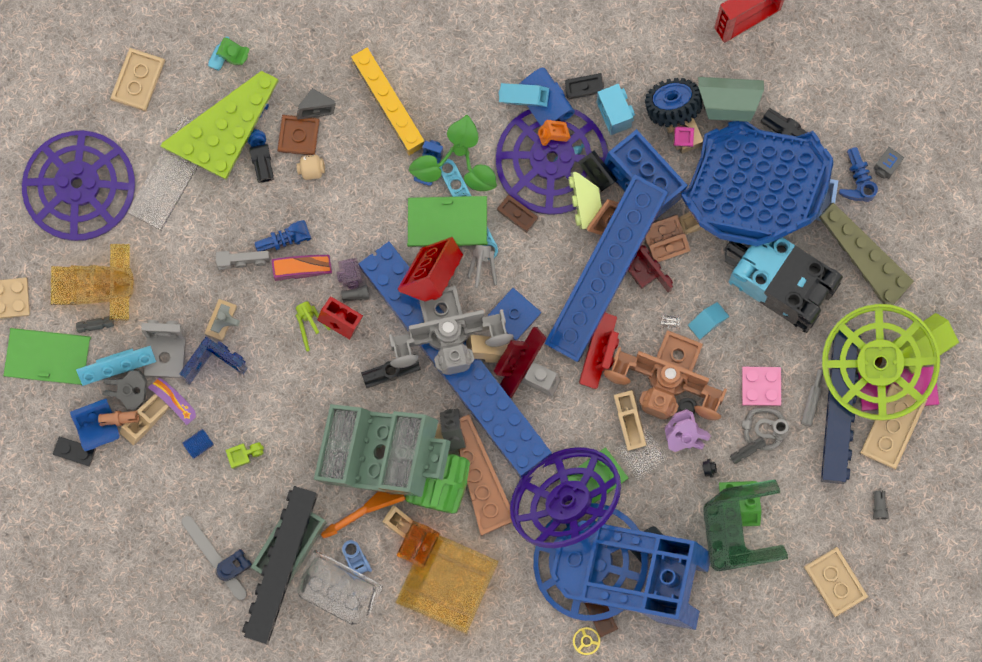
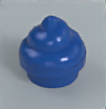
M254 129L248 138V143L251 147L263 145L266 142L265 133L258 129Z

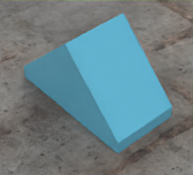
M716 302L704 309L688 324V327L701 340L729 318V315Z

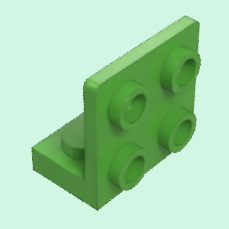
M720 482L721 527L760 526L762 510L758 482Z

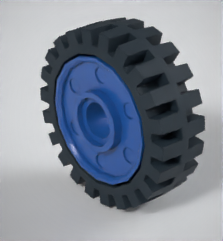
M674 78V81L666 79V83L661 81L659 86L655 84L653 89L650 88L649 94H646L645 105L648 116L654 124L658 123L661 127L664 124L665 127H670L672 124L673 127H677V124L680 123L682 126L685 125V121L691 122V118L695 119L697 114L701 112L703 103L699 87L689 79L687 81L685 78H681L680 81L678 78Z

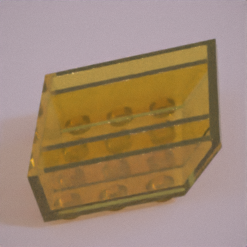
M427 532L396 603L467 635L499 561L448 538Z

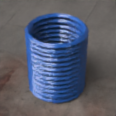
M202 428L182 442L193 459L214 446Z

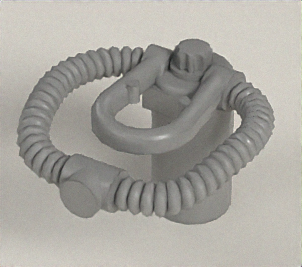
M757 407L753 408V410L751 409L746 419L742 422L745 441L748 444L755 442L749 436L754 414L768 412L776 415L778 420H759L755 425V432L759 437L776 439L775 443L766 445L760 450L775 449L789 435L787 421L782 413L774 408ZM762 423H767L770 426L773 425V435L769 433L762 434L759 431V426Z

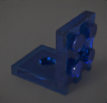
M205 337L179 375L190 385L212 354L243 375L248 368L245 365L246 361L243 360L244 358L236 352L232 354L222 342L215 343L208 337Z

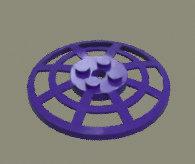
M574 109V114L586 121L587 124L578 129L571 123L566 122L568 129L574 132L567 142L550 140L546 146H543L539 136L533 131L541 127L540 124L536 122L528 126L522 120L525 116L532 114L530 110H526L515 117L501 134L496 150L498 178L505 191L531 211L555 215L577 209L573 207V204L553 208L554 196L564 195L574 190L570 186L554 190V182L563 177L567 179L571 177L574 162H579L591 152L590 144L585 134L592 129L597 134L603 151V158L600 157L601 160L604 162L607 157L608 149L600 129L589 117ZM516 124L523 132L516 140L513 151L502 152L506 136ZM528 136L534 142L531 150L519 151L522 141ZM579 139H581L585 147L586 155H579L574 152L572 145ZM555 153L558 159L550 162L547 159V155ZM501 159H513L514 170L520 180L512 188L504 176ZM518 159H530L532 169L525 176L520 169ZM583 170L581 175L586 178L587 173ZM538 175L547 180V189L537 187L530 181ZM526 186L535 193L545 195L546 205L542 207L529 203L517 193Z
M84 130L61 133L44 142L29 159L22 178L23 201L34 222L52 236L71 241L97 238L112 230L129 211L135 193L133 167L122 148L104 135ZM78 135L77 145L64 147L55 153L48 146L61 138ZM86 136L100 139L114 149L104 155L95 148L84 146ZM43 151L48 159L43 164L38 178H28L32 163L38 154ZM76 151L75 161L64 164L59 158L62 154ZM84 151L92 153L100 159L90 165L83 161ZM118 155L121 156L127 168L129 183L117 182L116 172L110 160ZM53 162L59 168L55 178H44L48 167ZM106 165L111 181L100 180L97 170ZM76 179L82 180V185L79 188L72 186L73 181ZM27 186H38L39 197L45 206L37 215L29 202ZM43 186H54L57 195L50 202L46 199ZM100 188L110 189L108 197L101 205L96 196ZM116 189L128 191L123 207L113 218L106 209L113 201ZM63 201L71 206L70 216L65 215L54 208ZM90 203L96 209L89 214L78 216L79 206ZM51 213L61 220L70 222V233L55 230L46 225L42 220ZM101 215L108 223L95 231L78 234V222L89 221Z
M575 447L554 452L524 475L517 484L510 504V516L513 526L522 538L535 546L560 548L576 544L598 531L614 512L621 492L620 475L610 458L595 449ZM573 457L591 458L587 468L576 467L565 470L562 461ZM598 460L608 466L614 475L606 483L594 471ZM555 463L558 473L548 478L540 487L530 483L532 479L530 475L538 467L544 465L542 467L544 468ZM583 474L580 481H568L567 476ZM590 477L598 482L600 487L589 491L586 485ZM560 479L561 484L556 486L551 492L546 491L551 484ZM616 484L613 501L608 510H603L607 498V490ZM525 490L534 493L530 513L519 515V505ZM601 494L598 508L590 507L592 498ZM542 497L546 499V509L537 512L538 502ZM572 500L570 504L565 505L567 501ZM585 514L593 515L587 522L578 527L577 520ZM550 516L553 522L548 528H545L538 519ZM597 517H602L593 527L579 535V532L593 523ZM532 520L535 527L542 534L536 540L532 539L525 533L520 522ZM570 523L571 530L555 531L560 524ZM571 535V539L565 541L544 542L549 536L563 537Z

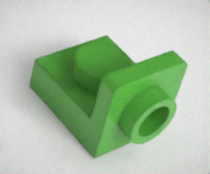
M223 38L216 55L233 65H243L248 58L250 49L248 47H241L229 38Z

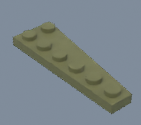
M830 203L819 216L820 220L838 241L843 251H846L852 263L863 274V278L872 286L883 304L894 305L914 280L837 205Z

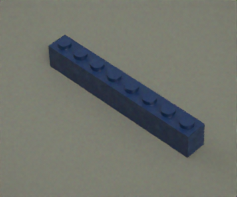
M840 330L833 340L831 360H840L842 348L848 339ZM853 342L847 351L846 360L858 359L857 346ZM830 368L832 384L838 394L843 397L850 389L843 380L840 368ZM846 368L849 379L855 385L858 382V373H855L856 368ZM828 390L821 482L845 484L846 480L850 479V468H847L848 461H851L852 449H849V442L853 441L854 431L851 430V423L855 421V414L840 405L830 390ZM857 395L848 402L852 407L853 404H856Z

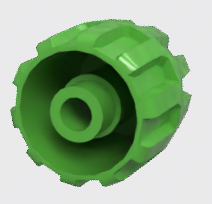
M448 454L443 480L426 478L422 497L405 495V501L441 512L457 513L466 489L470 461L458 455Z

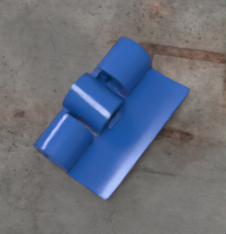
M546 68L537 69L519 83L549 88L547 107L527 106L540 126L546 120L557 121L560 119L565 121L574 115L575 110L566 99L559 84L552 79Z

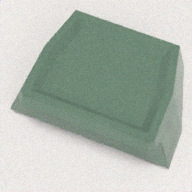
M698 77V87L708 119L750 122L764 92V80Z

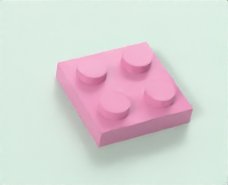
M742 367V406H781V367Z

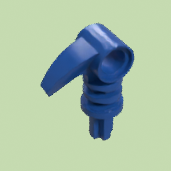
M850 148L847 150L852 164L849 170L855 173L853 178L857 179L855 182L857 189H839V194L850 200L872 201L878 192V187L874 182L870 181L872 179L871 176H868L870 171L865 169L868 163L862 161L858 148ZM869 188L873 194L866 195L863 189Z
M305 220L292 223L288 228L284 229L285 232L283 233L281 230L278 231L277 235L275 232H271V237L255 242L257 252L274 247L277 251L280 250V245L286 247V243L289 242V245H292V241L296 245L305 240L310 241L312 238Z

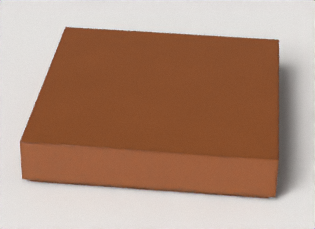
M282 115L277 151L315 155L320 119L306 118L297 120L296 116Z

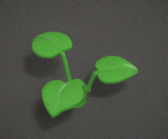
M468 115L454 122L448 128L447 137L454 145L450 147L449 152L440 163L437 164V159L434 156L424 155L415 159L409 166V172L421 181L434 182L441 176L442 171L439 167L454 152L457 156H466L467 169L470 172L464 175V181L471 189L489 191L497 187L496 175L489 166L480 164L474 166L473 169L471 168L468 148L474 147L477 144L479 135L474 122Z

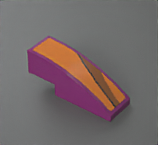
M305 255L271 259L275 281L332 274L330 255Z

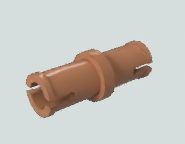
M137 410L99 414L98 422L100 426L115 424L116 426H122L125 423H138L139 414Z

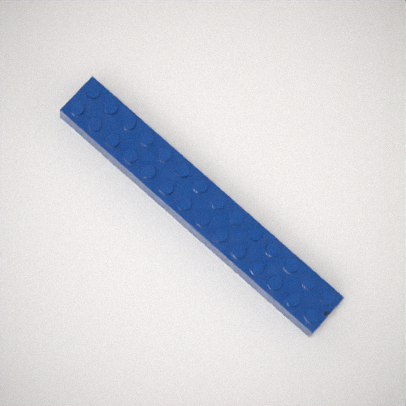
M388 241L375 251L376 256L371 254L358 264L361 271L409 332V326L424 323L419 299L401 293L398 290L410 267L390 241ZM438 305L436 307V311L438 313H444ZM429 343L419 345L436 367L434 358L438 355L439 350L430 346ZM474 359L470 368L464 372L446 375L438 370L520 478L552 455L550 449L480 359Z

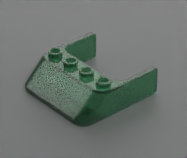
M775 479L723 489L704 505L703 516L711 567L715 571H726L788 559L784 545L750 550L745 546L739 501L779 494L780 488Z

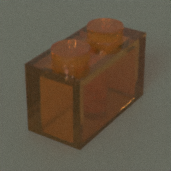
M413 521L396 556L424 569L440 533L426 525Z

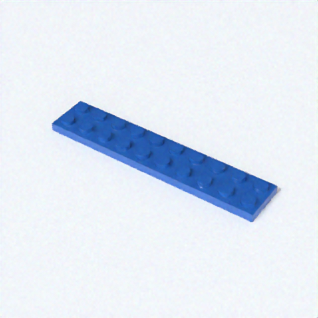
M634 174L544 344L576 362L580 361L669 194L668 191Z

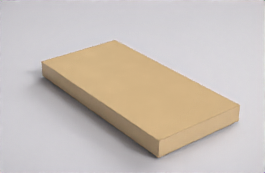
M892 383L886 397L896 395L903 388ZM907 394L899 400L886 403L887 414L902 411L913 405L916 400ZM927 399L916 410L905 416L891 420H874L860 454L896 470Z

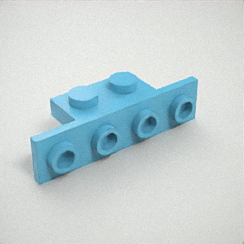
M151 346L135 351L132 348L98 359L95 364L76 369L82 386L155 363L156 359Z

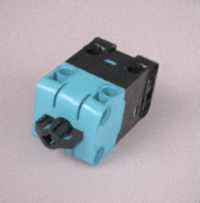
M783 237L760 246L750 245L749 248L741 243L729 241L724 249L725 262L735 268L728 281L729 284H734L740 288L739 291H743L792 323L796 328L797 326L800 327L804 333H808L810 328H812L820 316L821 304L824 300H829L834 295L843 279V276L838 271L828 267ZM727 250L735 256L739 257L741 260L737 262L731 257H729L727 255Z

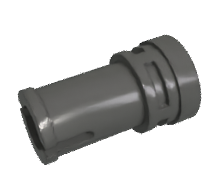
M367 285L358 286L355 289L341 290L343 303L359 299L360 301L362 299L370 300Z
M873 491L874 520H879L880 517L881 519L889 518L888 508H886V491Z

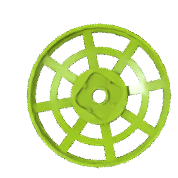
M874 304L850 312L834 326L825 342L822 368L827 387L840 405L860 417L883 421L905 416L916 410L926 401L937 383L940 371V355L935 337L929 327L919 317L902 307L890 304ZM875 311V323L862 326L855 332L845 325L858 315ZM883 311L901 314L912 320L913 323L906 331L897 325L884 323ZM919 327L930 342L933 357L921 358L920 349L912 337ZM876 329V340L865 344L858 337L866 331ZM883 329L893 330L901 334V336L895 343L884 340ZM840 330L848 338L842 348L840 360H828L831 344ZM906 341L912 346L915 358H904L900 348ZM853 342L861 350L858 359L846 360L847 351ZM882 357L886 360L887 364L884 368H878L875 365L877 358ZM922 365H934L931 381L924 394L921 395L913 387L920 377ZM904 366H916L910 383L901 377ZM828 368H840L843 380L850 389L843 397L838 394L833 386ZM846 368H858L862 378L855 385L849 379ZM896 382L903 388L896 395L886 397L885 386ZM867 383L878 386V397L869 396L860 390ZM907 394L916 400L913 405L902 411L887 414L886 403L899 400ZM857 395L866 401L878 403L879 415L862 412L852 407L848 402Z

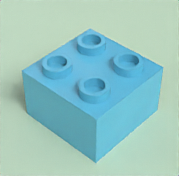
M619 84L597 92L596 103L610 135L632 128L633 116H635L632 106H628L626 99H628L624 88L621 89Z

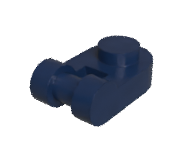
M239 549L218 564L216 575L222 581H229L249 569L252 563L244 557L245 553L243 550ZM238 560L240 566L236 567L233 562Z

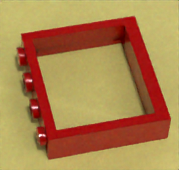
M727 0L720 4L714 29L722 41L726 43L780 11L784 0Z

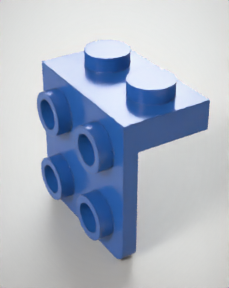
M107 398L70 412L84 451L113 442L120 437L116 424L99 425V414L113 413Z

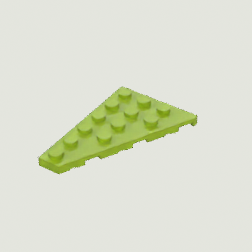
M260 71L162 142L160 147L227 180L279 80Z

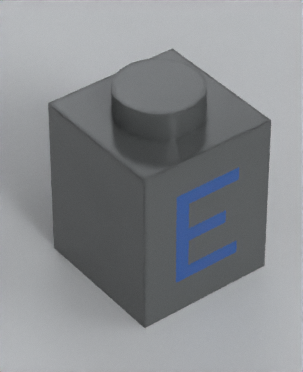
M888 147L873 169L876 170L875 173L879 177L890 179L904 157L891 147Z

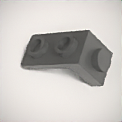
M447 409L441 412V433L443 439L451 441L449 451L466 448L461 429L459 409Z

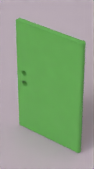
M487 196L408 198V247L428 246L453 237L458 246L488 245Z
M10 328L3 376L82 385L76 369L86 366L91 337Z

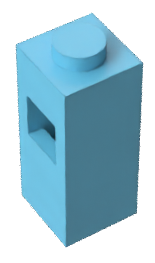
M501 83L498 93L499 102L511 105L547 107L549 88L538 85Z

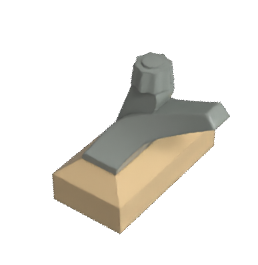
M219 299L204 334L223 341L229 326H239L240 320L233 317L237 305Z

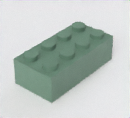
M313 512L289 584L327 524L323 518ZM279 520L251 566L259 574L262 573L264 565H268L270 557H267L270 546L275 544L274 534L276 528L281 526L282 520Z

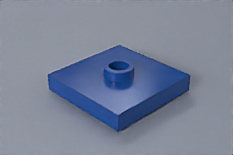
M512 288L488 316L499 314L500 310L503 309L506 333L512 334L514 336L513 339L517 341L542 312L517 290Z

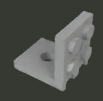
M147 320V323H142L141 331L147 338L146 347L151 346L156 359L155 363L145 365L144 376L183 378L186 332L181 324H178L176 321H167L166 324H162L156 320ZM168 353L170 360L167 363L160 362L161 354Z

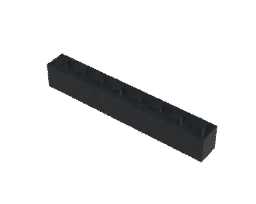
M294 486L293 490L288 492L286 501L289 502L287 508L282 510L280 516L282 523L280 527L276 528L274 534L275 544L270 546L267 557H270L268 565H264L261 576H264L262 583H258L255 590V595H257L255 603L252 602L248 613L251 614L249 622L245 621L242 633H245L244 637L269 645L318 497L316 492Z

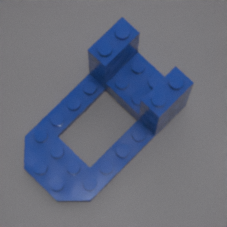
M582 520L578 523V527L587 521ZM591 523L588 527L580 531L579 535L593 527L596 523ZM604 524L588 538L570 546L557 548L551 575L567 599L638 612L658 623L696 630L700 611L688 604L695 570L708 573L712 553L696 541ZM571 535L559 537L558 542L571 539ZM599 544L653 554L645 592L591 582Z

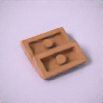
M677 214L653 222L645 237L652 259L658 262L690 251L686 235L683 233Z

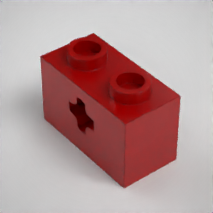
M330 296L321 309L317 321L350 340L360 325L363 315Z

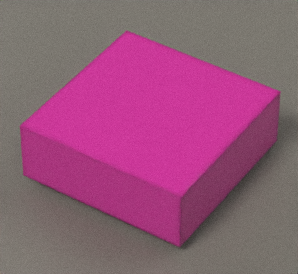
M675 127L673 146L693 147L694 128Z

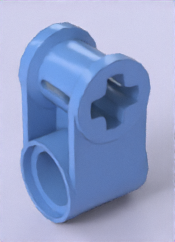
M353 540L345 542L342 551L354 579H357L358 575L367 571L371 572L372 569L358 543ZM352 544L357 547L355 554L349 555L346 553L348 545Z

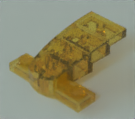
M110 244V267L98 265L51 266L50 305H81L109 302V320L129 321V299L132 297L135 288L131 268H129L130 244Z

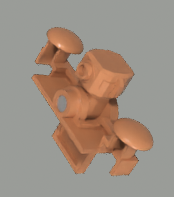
M667 330L657 357L638 351L637 357L622 352L621 347H618L612 370H604L605 377L619 385L631 383V380L626 377L629 369L649 376L648 379L652 388L642 392L639 400L642 410L649 415L662 420L669 419V417H672L677 412L679 407L675 396L687 391L705 398L702 406H694V410L699 416L712 421L721 419L717 409L719 404H722L727 389L724 388L721 391L707 385L710 378L692 372L703 346L702 343ZM679 350L683 353L684 357L677 360L673 357V352Z

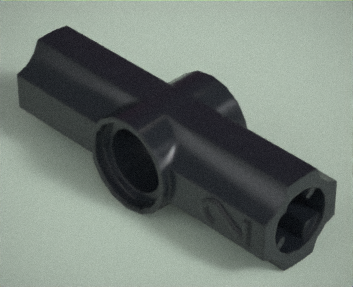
M771 108L767 110L761 120L762 124L776 133L791 136L808 133L801 128L797 121L792 118H785Z
M391 361L361 372L366 389L388 381H395L399 377L421 370L419 361L405 368L394 367L396 369L394 375L386 374L387 368L393 367L390 364Z

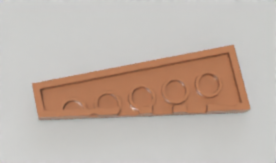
M468 414L460 418L466 448L458 450L460 457L467 458L470 461L467 485L481 536L512 523L510 504L472 419Z

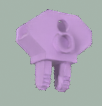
M689 410L675 413L665 427L668 448L674 452L685 448L691 449V447L702 450L705 444L698 438L707 441L711 437L706 430L698 427L693 412Z

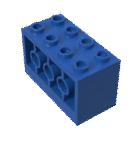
M637 129L611 149L604 161L605 165L617 179L616 183L624 192L634 174L669 192L655 220L681 200V193L688 186Z

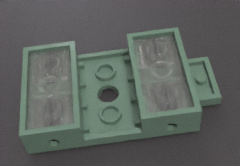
M330 404L314 480L327 485L422 497L426 478L443 480L451 441L435 438L439 420L428 415L394 411L393 414L372 412L361 407ZM384 445L386 447L384 457L378 459L376 457V450Z

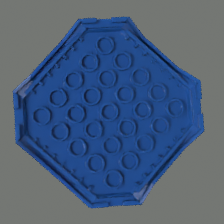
M731 121L727 127L721 130L716 128L704 134L700 160L689 188L681 193V198L699 226L722 240L760 246L799 230L818 218L830 184L833 157L822 146L820 139L814 131L799 136H791L759 130L746 121Z

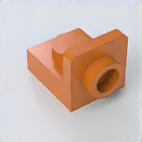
M546 120L538 130V136L543 146H546L550 140L567 142L571 138L566 122Z

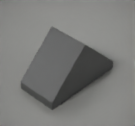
M312 88L298 106L297 120L334 114L336 103L333 99Z

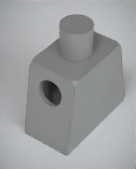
M533 362L521 383L553 397L561 380L556 372Z

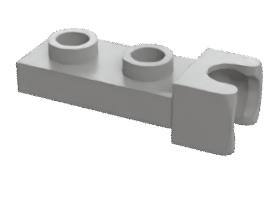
M229 251L216 252L218 270L232 269V265H235L236 268L247 267V264L252 263L255 266H264L266 262H270L268 251L230 254Z

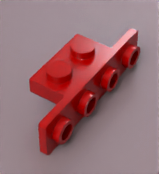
M605 313L591 338L579 384L597 389L602 371L609 370L614 362L613 353L619 344V333L614 331L617 321L616 316Z

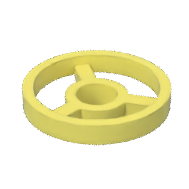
M581 628L573 637V646L580 654L591 655L598 650L600 637L592 628ZM585 630L593 631L598 637V642L593 641L591 636L586 635ZM582 631L581 645L577 649L575 637ZM586 637L590 639V644L588 645L583 643V639ZM591 644L598 645L590 653L580 651L583 647H589Z

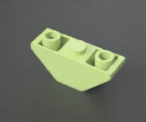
M571 172V177H568L570 188L574 189L572 204L573 207L577 208L575 222L577 226L580 225V229H586L602 207L599 187L579 173Z

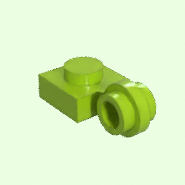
M258 442L250 445V449L247 450L243 443L225 450L231 468L234 469L251 463L249 455L253 457L263 455L264 446Z

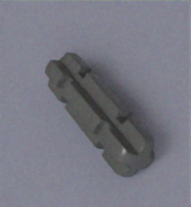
M112 316L76 323L78 333L86 332V330L103 329L105 326L107 328L114 326Z
M762 437L754 440V443L751 442L739 449V452L736 451L731 454V460L734 464L742 461V458L745 459L758 451L757 449L765 447V440Z

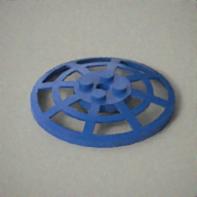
M591 503L590 507L598 508L599 504ZM604 505L603 510H608L610 506ZM617 509L614 510L612 514L623 520L630 529L640 531L627 515ZM598 517V520L594 521V523H597L602 517ZM551 520V521L545 526V528H548V527L550 526V524L553 522V520ZM570 523L566 524L567 528H565L563 531L571 530ZM557 537L554 542H558L559 537ZM599 544L591 582L605 585L603 581L610 573L620 575L613 587L621 588L627 577L638 581L634 591L641 592L647 580L649 554L641 552V571L637 573L629 570L628 550L621 549L623 556V567L621 568L613 565L611 554L621 548ZM535 547L533 563L535 579L545 599L556 610L573 619L583 621L605 620L624 611L623 609L608 607L610 611L601 614H578L582 601L573 600L571 611L560 606L546 591L554 585L561 591L560 587L553 577L542 583L538 567L540 550L550 553L549 569L551 574L557 548Z

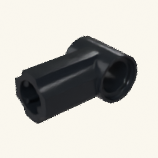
M268 144L249 147L258 183L274 180Z

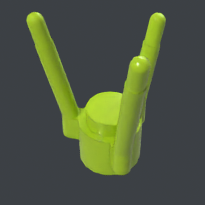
M306 301L295 308L297 311L295 316L299 322L303 342L308 352L310 349L302 319L309 321L315 333L318 334L319 330L312 318L314 315L318 318L319 313L315 306H311L309 301Z

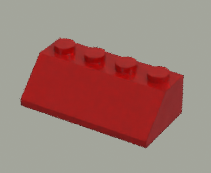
M453 237L420 249L398 287L399 292L424 302L431 299L437 300L443 295V291L448 286L449 280L454 275V271L463 257V253Z

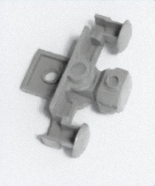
M456 286L445 288L442 293L443 295L437 300L431 299L426 302L419 300L424 323L409 326V334L395 337L389 334L391 350L395 352L396 357L390 364L396 368H405L415 364L419 356L412 355L410 347L429 343L430 346L439 350L438 355L434 358L436 369L446 375L460 373L468 370L474 361L473 351L463 344L468 334L489 330L491 338L486 340L485 344L490 347L504 346L510 343L514 336L506 333L503 309L500 310L499 314L484 317L483 310L462 314ZM444 305L447 310L445 313H438L436 307Z

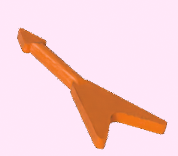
M378 491L363 507L334 525L331 524L321 533L322 538H327L338 533L337 531L364 514L404 501L406 497L402 494Z

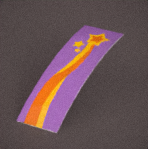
M159 377L148 387L186 425L196 418L195 410L162 378Z

